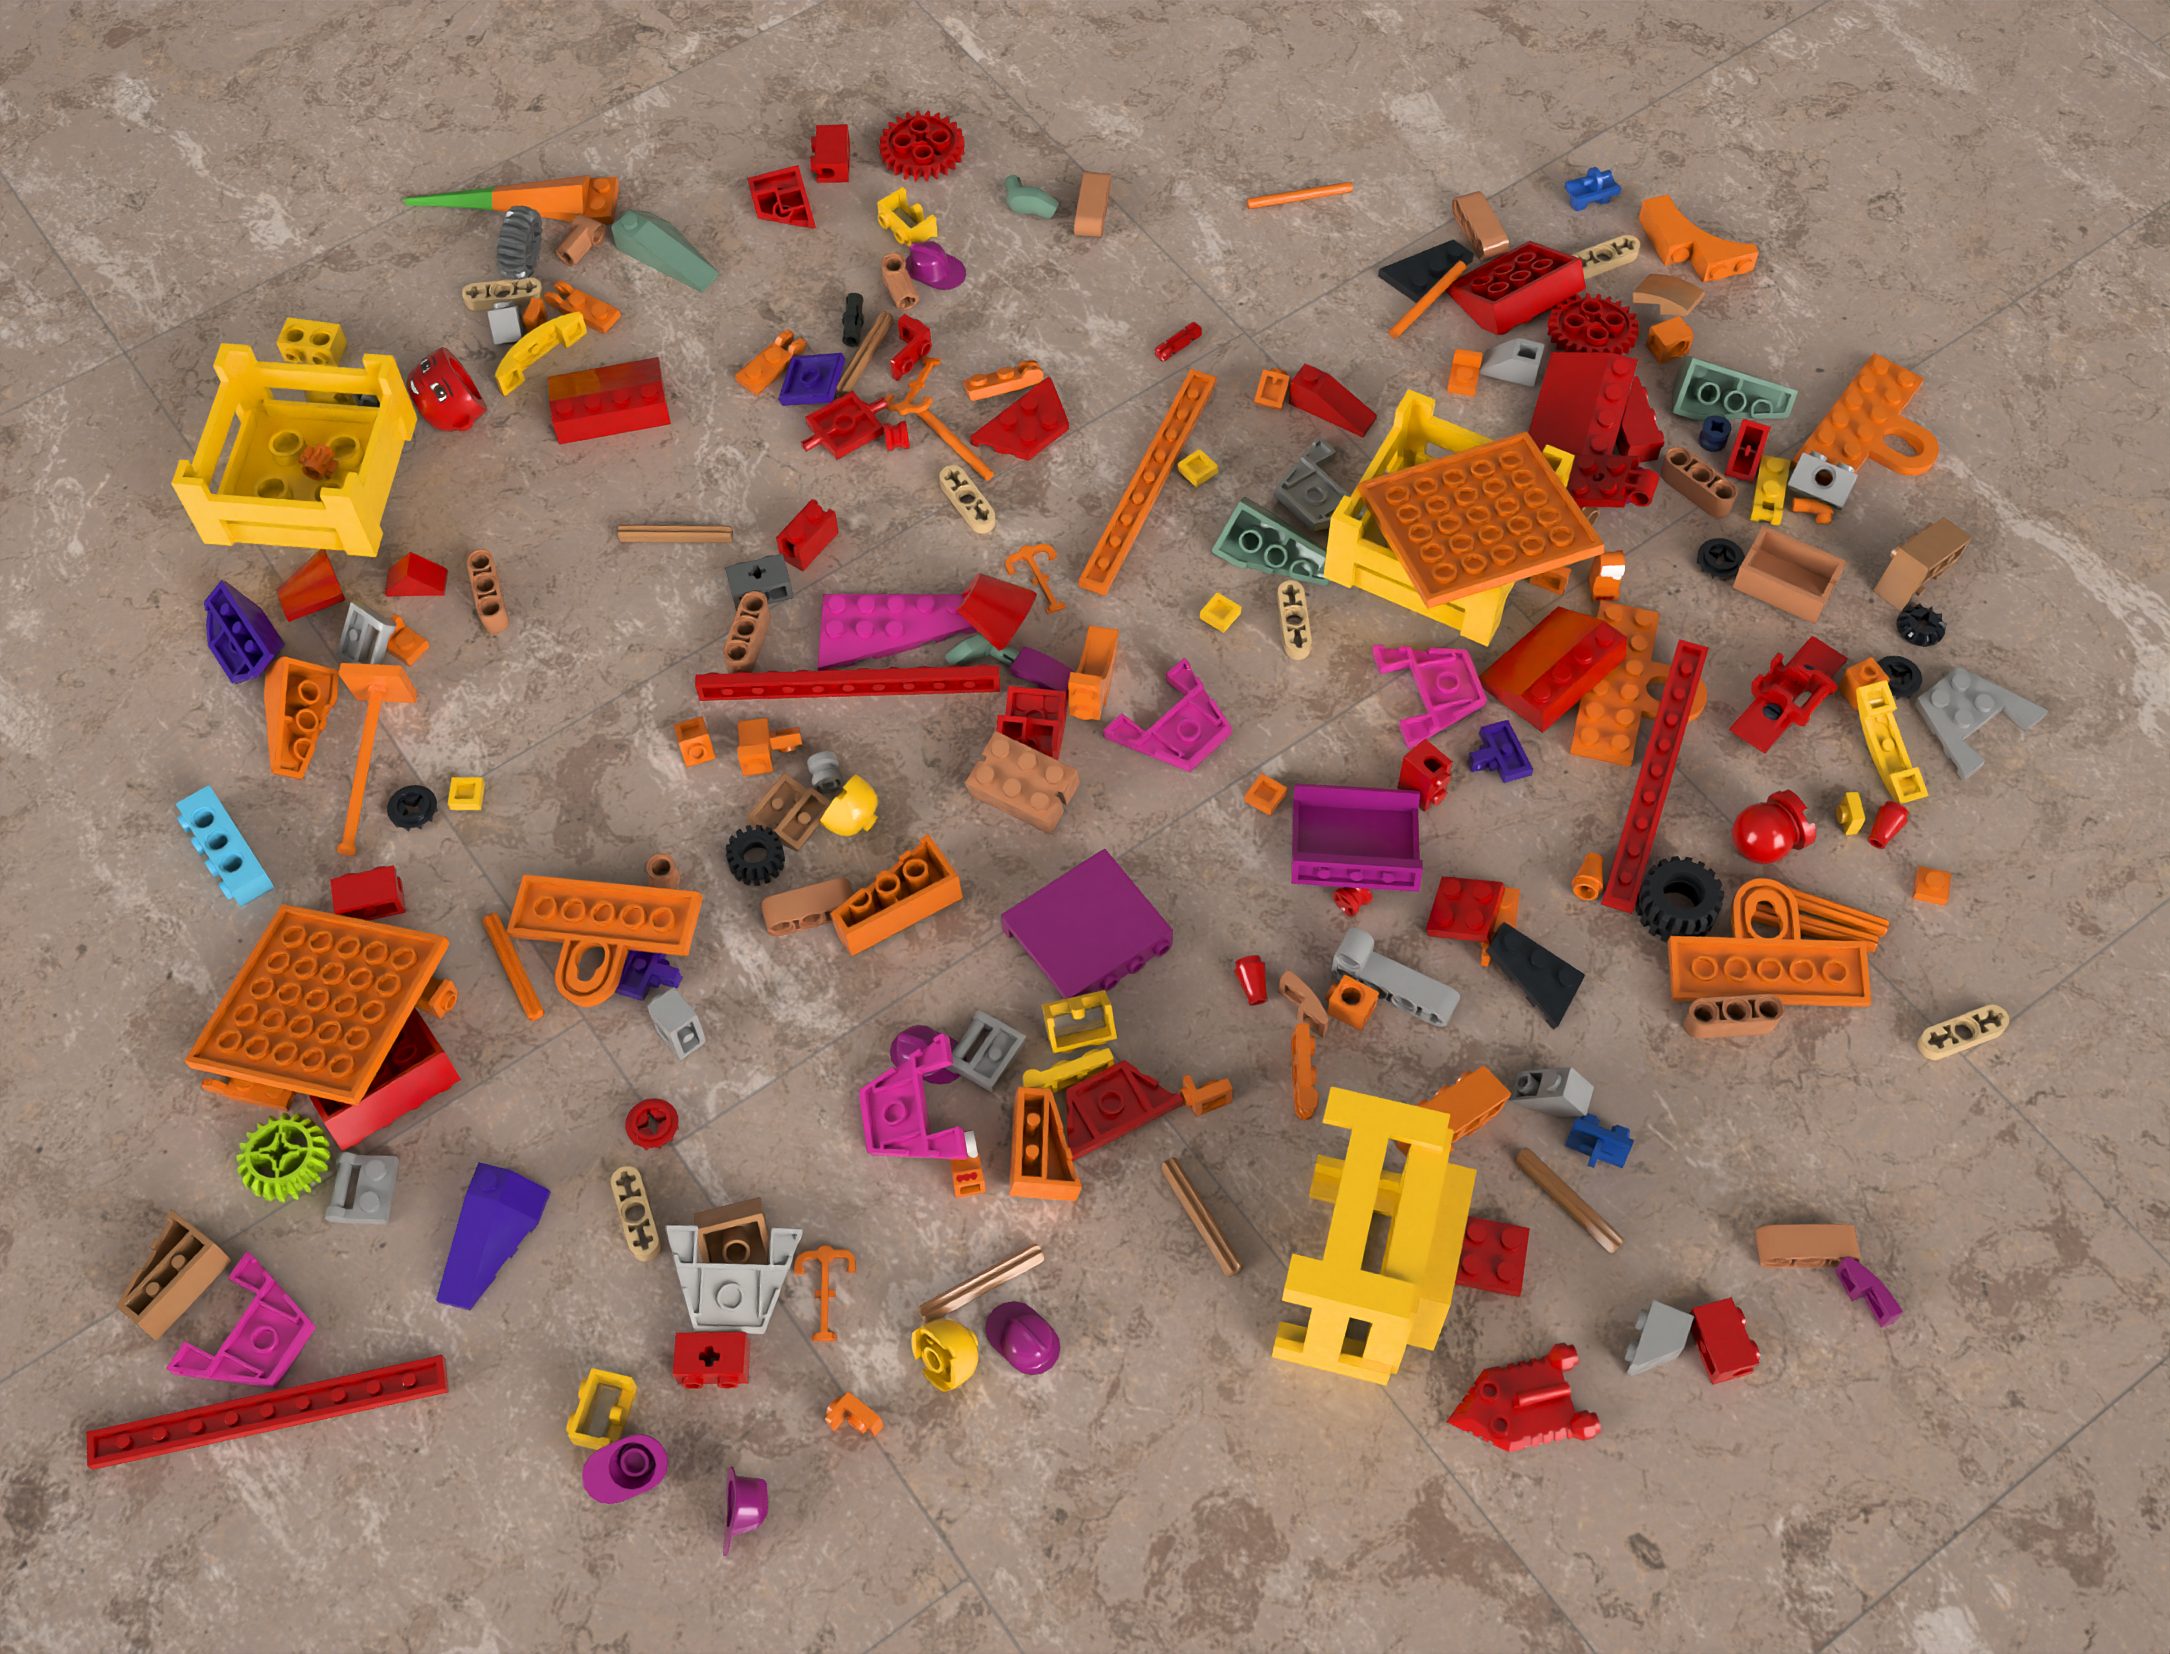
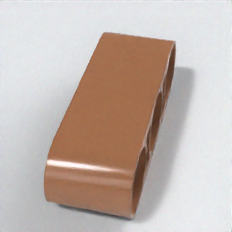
M1083 172L1075 216L1074 234L1076 236L1102 238L1110 194L1111 173Z
M1477 191L1453 198L1452 211L1454 217L1477 257L1483 260L1507 253L1509 250L1507 235L1482 192Z
M1679 446L1670 448L1666 452L1661 468V478L1709 515L1716 518L1728 516L1737 496L1738 490L1736 485L1689 450Z
M477 549L472 551L467 557V567L476 610L484 629L488 633L498 634L506 630L509 625V616L501 579L491 552L485 549Z
M748 592L740 601L723 649L728 673L740 671L752 673L771 620L767 598L761 592Z
M836 878L763 899L760 906L767 933L771 936H783L832 923L831 913L853 895L850 881L846 878Z
M1772 994L1700 998L1692 1002L1683 1020V1027L1688 1035L1700 1039L1765 1035L1775 1030L1785 1012V1006L1777 996ZM1760 1011L1769 1013L1772 1018L1764 1016ZM1728 1013L1737 1015L1739 1020L1731 1018ZM1695 1015L1703 1016L1707 1021H1700Z
M1850 1224L1766 1225L1755 1230L1760 1266L1765 1268L1838 1267L1842 1260L1847 1257H1851L1859 1263L1861 1261L1856 1229Z

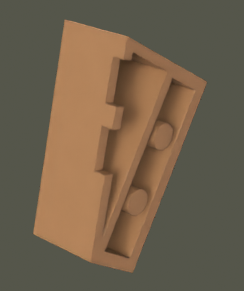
M1945 517L1934 524L1928 523L1920 534L1915 532L1905 544L1899 543L1890 554L1892 561L1873 592L1902 612L1908 606L1914 593L1919 596L1925 591L1926 588L1922 586L1931 578L1937 580L1960 558L1972 537Z
M172 1209L166 1217L169 1222L160 1238H154L149 1247L152 1252L143 1268H137L116 1305L123 1314L155 1341H158L232 1262L213 1241Z

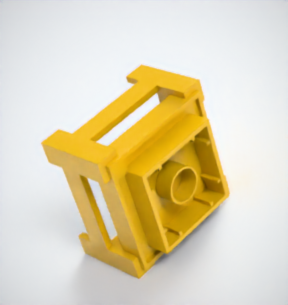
M221 343L213 364L221 382L192 465L189 460L180 459L171 482L204 544L233 546L234 542L343 550L346 551L347 555L376 557L383 536L380 522L405 440L411 441L418 419L393 355L364 353L362 361L366 369L257 361L250 345ZM270 388L377 395L380 407L275 400ZM236 412L241 425L217 494H211L209 486ZM315 444H323L334 451L335 457L333 460L339 462L330 479L323 477L319 481L313 480L303 473L302 467L304 464L299 463L298 460L307 445L314 447Z
M1408 389L1396 409L1392 429L1360 482L1382 476L1385 470L1389 474L1437 459L1426 454L1428 442L1457 453L1495 440L1433 416L1436 400ZM1546 445L1542 454L1567 488L1575 455ZM1358 485L1351 497L1344 495L1331 516L1324 577L1348 588L1354 585L1460 630L1461 636L1488 647L1500 625L1506 598L1515 582L1427 609L1370 511L1367 509L1360 521L1356 519L1365 505L1359 493Z
M1331 1086L1323 1123L1351 1129L1352 1132L1345 1160L1320 1154L1317 1156L1309 1198L1335 1204L1323 1261L1292 1253L1282 1301L1311 1307L1308 1328L1280 1321L1272 1357L1387 1386L1390 1374H1397L1407 1344L1434 1351L1451 1305L1477 1172L1476 1169L1448 1163L1454 1133L1453 1129H1448L1450 1114ZM1388 1139L1410 1143L1402 1174L1382 1169ZM1372 1213L1392 1217L1380 1275L1360 1270ZM1349 1317L1370 1322L1365 1342L1345 1337Z

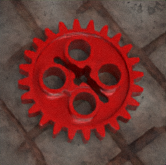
M918 110L913 117L907 112L906 119L904 120L897 116V124L889 122V129H883V136L879 138L880 156H882V163L887 164V170L894 169L895 176L903 173L904 180L911 175L914 177V182H917L919 177H923L925 182H927L931 175L937 180L938 173L940 172L947 176L948 168L955 170L956 163H961V155L965 154L964 136H962V129L957 128V122L950 123L949 116L941 119L939 112L931 116L930 110H927L925 115H921Z
M1586 293L1585 298L1575 294L1574 301L1566 298L1564 304L1558 302L1556 309L1552 308L1548 319L1547 335L1551 336V343H1557L1556 350L1565 349V352H1599L1618 355L1623 353L1629 354L1630 349L1635 347L1636 340L1638 339L1639 321L1635 320V313H1629V306L1621 308V300L1613 303L1611 302V296L1604 300L1601 299L1600 294H1597L1595 298H1591L1589 293Z

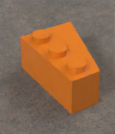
M1483 1065L1473 1073L1467 1070L1457 1079L1453 1086L1444 1085L1436 1092L1433 1099L1428 1101L1425 1098L1415 1106L1450 1114L1448 1129L1454 1130L1450 1148L1451 1152L1454 1150L1452 1146L1454 1142L1466 1134L1470 1137L1500 1113L1512 1093ZM1398 1141L1395 1146L1407 1157L1410 1143Z
M1018 1087L1013 1101L1009 1196L1076 1201L1082 1185L1079 1177L1076 1175L1072 1162L1073 1156L1064 1137L1063 1124L1052 1089Z

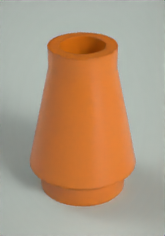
M1597 853L1585 855L1582 865L1571 882L1573 893L1580 899L1594 900L1603 891L1602 865L1604 859Z

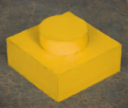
M1199 448L1178 463V471L1197 488L1218 473V465Z
M1217 592L1200 611V619L1224 633L1241 614V606Z
M452 777L448 798L450 810H481L485 788L483 778Z
M1846 792L1840 805L1836 808L1837 821L1843 825L1845 835L1858 834L1866 819L1859 792Z

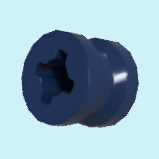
M1718 415L1706 418L1698 437L1700 446L1710 452L1723 450L1732 430L1729 420Z

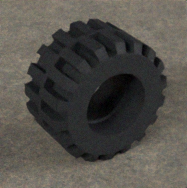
M1673 856L1670 862L1665 858L1660 860L1657 866L1653 865L1649 869L1648 874H1646L1637 897L1636 904L1638 906L1636 912L1637 916H1642L1641 924L1643 927L1649 926V933L1652 936L1660 935V940L1666 943L1670 936L1705 937L1707 931L1710 932L1723 905L1724 891L1720 890L1722 887L1720 879H1714L1716 873L1712 869L1706 870L1704 868L1705 863L1701 861L1698 864L1692 862L1693 858L1690 857L1680 860L1679 856ZM1672 892L1683 894L1693 902L1695 907H1677L1670 903L1664 894Z

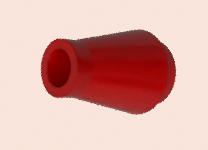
M1886 801L1884 805L1879 806L1871 834L1867 839L1868 842L1878 849H1885L1888 842L1907 824L1908 810L1901 804L1893 801Z
M1259 955L1238 959L1235 962L1236 969L1234 972L1248 998L1249 1005L1255 1006L1267 1002L1265 962H1261Z

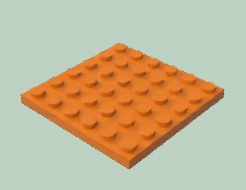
M1527 431L1358 483V490L1362 500L1427 609L1604 554L1603 541Z
M281 904L184 1061L193 1069L358 1106L450 943L446 936Z

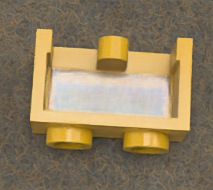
M904 187L877 202L879 213L877 218L880 225L884 229L890 228L901 245L906 243L910 247L912 243L918 244L931 237H937L936 217L932 214L924 220L923 209L919 203L909 207Z
M1105 990L1041 1004L1048 1041L1053 1054L1058 1052L1069 1053L1076 1048L1088 1045L1099 1046L1110 1040L1117 1039L1112 1006Z
M591 1368L588 1378H584L580 1384L578 1392L580 1402L577 1411H573L570 1414L567 1422L566 1431L569 1433L568 1437L574 1445L599 1450L621 1439L638 1389L632 1377Z

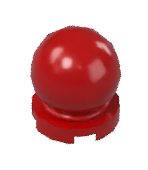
M1787 789L1783 792L1779 790L1768 796L1767 803L1760 802L1746 807L1737 815L1731 829L1732 841L1739 855L1752 863L1770 864L1782 860L1792 849L1801 850L1813 844L1816 839V828L1814 823L1808 825L1807 819L1802 812L1808 809L1798 795Z

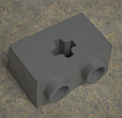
M783 553L765 556L749 562H739L725 567L736 612L742 597L751 591L763 593L767 598L768 604L794 598Z

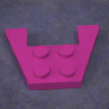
M1373 645L1372 655L1379 674L1405 668L1411 669L1427 712L1424 715L1400 720L1399 728L1407 749L1418 745L1422 740L1432 737L1486 705L1487 698L1468 650L1429 648L1428 651L1412 650L1410 646H1399V649H1386L1384 645Z
M1183 658L1166 673L1165 681L1185 697L1147 731L1141 729L1122 713L1103 730V737L1191 772L1232 734V727L1215 701L1210 699L1204 690L1203 683L1191 670L1188 660Z
M939 1034L933 1038L934 1042L923 1050L917 1049L909 1055V1060L897 1068H890L859 1090L866 1149L870 1155L938 1159L968 1158L964 1129L957 1126L931 1134L922 1075L953 1065L950 1039L946 1034Z
M246 1251L228 1278L233 1283L256 1294L255 1298L215 1356L184 1341L166 1367V1370L171 1374L277 1388L316 1329V1326L254 1256Z

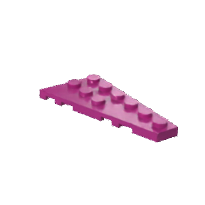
M823 594L818 671H826L829 668L840 665L849 667L856 665L855 661L870 657L879 659L919 648L921 643L933 640L938 643L945 641L947 636L958 633L967 635L978 631L956 611L965 599L962 594Z

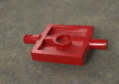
M851 391L805 416L806 424L814 432V435L801 441L802 448L805 452H808L812 448L822 445L829 450L836 460L884 434V428L876 419L875 414L888 408L887 401L884 397H881L871 404H867Z

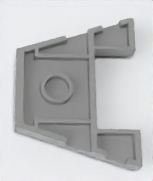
M1320 436L1313 441L1311 448L1303 453L1297 465L1293 466L1276 486L1273 495L1311 531L1330 528L1331 516L1343 496L1351 497L1320 469L1322 466L1333 461L1337 452ZM1366 505L1363 506L1356 518L1360 521L1368 509Z
M1957 667L1923 693L1914 704L1933 736L1937 735L1943 744V752L1948 760L1952 759L1958 768L1956 773L1962 781L1980 769L1986 761L1964 741L1967 737L1999 712H2003L2025 732L2041 721L2048 712L2045 708L1961 667Z
M666 1225V1234L693 1332L765 1334L781 1292L780 1289L792 1263V1257L802 1237L803 1229L770 1228L768 1264L698 1263L697 1244L699 1226Z

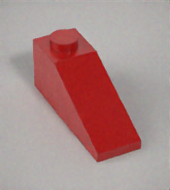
M1306 363L1303 364L1291 381L1290 405L1364 438L1377 419V415L1330 374Z

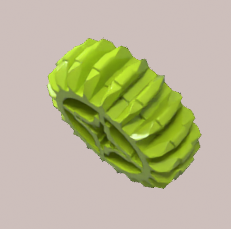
M283 1112L280 1119L277 1120L274 1116L269 1115L268 1124L263 1125V1123L257 1122L258 1130L255 1133L246 1131L249 1142L239 1143V1148L243 1153L236 1156L237 1162L240 1165L237 1168V1172L243 1178L242 1183L246 1188H250L251 1192L257 1197L263 1195L270 1202L276 1197L280 1202L285 1203L290 1194L293 1199L298 1200L299 1191L304 1189L306 1192L311 1193L310 1184L313 1181L321 1183V1177L318 1173L328 1171V1165L325 1161L331 1159V1153L327 1149L330 1147L329 1140L324 1137L325 1132L322 1128L316 1126L311 1118L304 1119L298 1113H295L291 1118L288 1113ZM292 1137L307 1140L308 1147L295 1145L292 1142ZM260 1167H267L269 1170H273L275 1178L261 1175Z

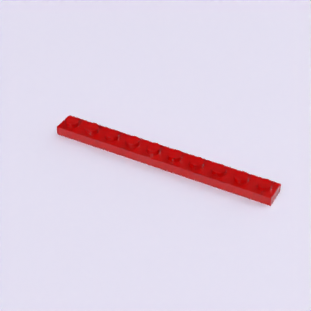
M1681 639L1677 643L1601 905L1630 914L1633 913L1709 647Z
M987 664L965 667L951 665L948 667L931 668L920 666L918 668L889 667L887 669H828L826 671L798 670L796 672L772 670L762 673L740 671L728 674L710 672L707 674H696L695 687L699 701L1000 692L999 666Z
M443 1355L87 1431V1467L95 1470L448 1393L446 1359Z

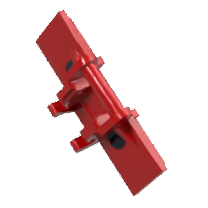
M1814 636L1809 638L1786 665L1782 662L1783 654L1777 653L1770 662V671L1765 676L1758 674L1752 681L1751 693L1756 699L1729 729L1764 754L1767 753L1793 723L1805 726L1810 721L1809 716L1820 703L1837 690V684L1832 680V677L1847 662L1848 658ZM1803 692H1810L1812 695L1801 708L1794 703Z

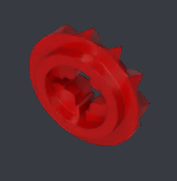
M658 1098L646 1099L636 1104L628 1113L625 1122L626 1133L634 1145L643 1147L645 1150L649 1148L661 1149L662 1145L668 1141H673V1136L679 1130V1116L669 1102ZM650 1114L656 1122H662L657 1125L658 1130L656 1134L651 1132L649 1128L644 1129V1127L649 1125L648 1120L650 1119L648 1115Z

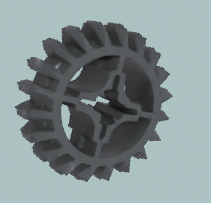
M512 206L506 212L502 227H500L498 245L496 247L498 249L496 256L498 260L497 266L500 274L511 280L529 278L534 273V268H536L537 260L539 259L543 231L541 228L542 221L537 210L531 209V207Z

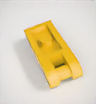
M1762 454L1756 477L1750 521L1759 522V520L1769 521L1770 525H1780L1791 460Z
M1110 1048L1103 1050L1093 1049L1086 1052L1081 1058L1072 1061H1059L1050 1069L1041 1072L1037 1069L1027 1070L1023 1074V1085L1030 1088L1052 1089L1054 1094L1066 1090L1113 1066L1114 1058Z

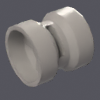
M818 752L808 759L809 772L814 775L812 784L816 791L821 794H828L839 790L843 786L842 774L837 770L839 767L838 758L834 752Z

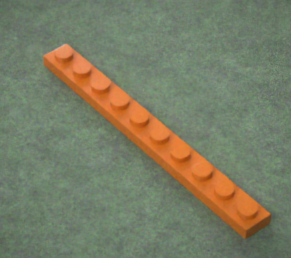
M1190 369L1078 580L1079 587L1106 596L1209 400L1217 384V377Z

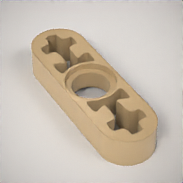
M1622 235L1574 253L1572 256L1581 259L1582 267H1584V279H1588L1636 260L1641 244L1632 235ZM1605 254L1610 257V260H1600L1597 258V255Z
M532 277L522 280L509 279L472 283L465 286L462 290L465 306L472 311L490 310L494 308V303L512 300L513 305L528 306L532 297L543 299L544 296L540 281ZM501 291L510 292L506 297H496Z
M949 465L944 467L939 474L941 489L971 529L981 534L993 530L996 524L995 511L969 476L959 466ZM953 480H958V488H957V489H956V484L954 483ZM964 495H972L975 497V500L971 503H963L960 501V498ZM977 510L983 519L987 518L986 521H983L981 518L977 519Z
M1288 580L1279 585L1277 593L1284 651L1291 659L1302 660L1310 654L1312 645L1305 592L1299 582ZM1287 593H1292L1295 597L1294 605H1289L1290 601ZM1291 615H1297L1303 621L1300 624L1293 625L1288 623L1286 618ZM1295 635H1299L1301 648H1297L1296 644H1294Z
M1991 1004L1941 1022L1924 1030L1917 1042L1918 1050L1928 1059L1939 1060L1997 1038L2008 1027L2009 1015L2002 1007ZM1987 1017L1990 1020L1996 1019L1998 1021L1997 1025L1989 1023L1984 1025L1982 1029L1980 1028V1025L1985 1022ZM1962 1025L1967 1027L1972 1033V1038L1963 1039L1959 1037L1955 1032V1026ZM1945 1035L1947 1037V1040H1944L1939 1048L1937 1045H1930L1928 1043L1930 1039L1936 1042L1942 1040Z
M631 1166L620 1167L611 1177V1187L626 1240L632 1255L636 1259L649 1261L659 1254L661 1240L645 1185L636 1168ZM626 1177L633 1181L631 1182L634 1196L629 1198L623 1186V1179ZM633 1206L645 1208L644 1216L638 1221L627 1219V1212ZM644 1229L648 1241H651L648 1243L649 1248L647 1250H642L641 1246H639L641 1240L637 1231Z

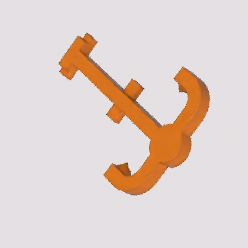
M924 357L922 363H925V366L915 382L910 381L908 384L912 388L904 401L892 403L895 395L888 394L885 398L888 404L886 409L897 411L900 415H906L910 412L920 413L927 410L933 402L931 397H923V402L919 405H912L911 403L920 388L925 387L926 378L932 368L939 365L941 358Z
M1038 544L1033 547L1024 545L1020 548L1019 552L1007 557L1005 565L1008 574L1012 575L1017 572L1014 570L1012 563L1021 559L1027 561L1036 577L1031 579L1033 585L1039 584L1050 603L1048 608H1045L1047 615L1066 608L1064 602L1056 601L1046 582L1050 580L1048 574L1042 575L1034 560V555L1040 552H1047L1048 560L1056 559L1057 554L1055 550L1048 544Z
M822 1245L817 1251L802 1252L795 1260V1275L806 1274L802 1266L806 1260L818 1259L822 1263L821 1290H815V1298H821V1332L813 1334V1342L837 1341L836 1333L828 1332L829 1297H836V1290H829V1263L838 1258L847 1259L849 1265L846 1272L856 1273L855 1257L848 1250H833L829 1245Z

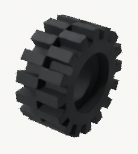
M757 824L756 830H752L751 825L745 826L747 832L743 833L741 829L737 830V838L731 835L729 838L730 844L726 845V857L732 875L734 874L739 882L743 878V882L746 885H750L751 880H753L755 886H760V880L764 879L765 884L770 883V875L776 879L779 876L778 870H783V861H785V854L779 835L776 832L773 833L769 827H766L765 831H763L762 825ZM752 848H764L767 851L766 858L756 863L746 862L744 854Z

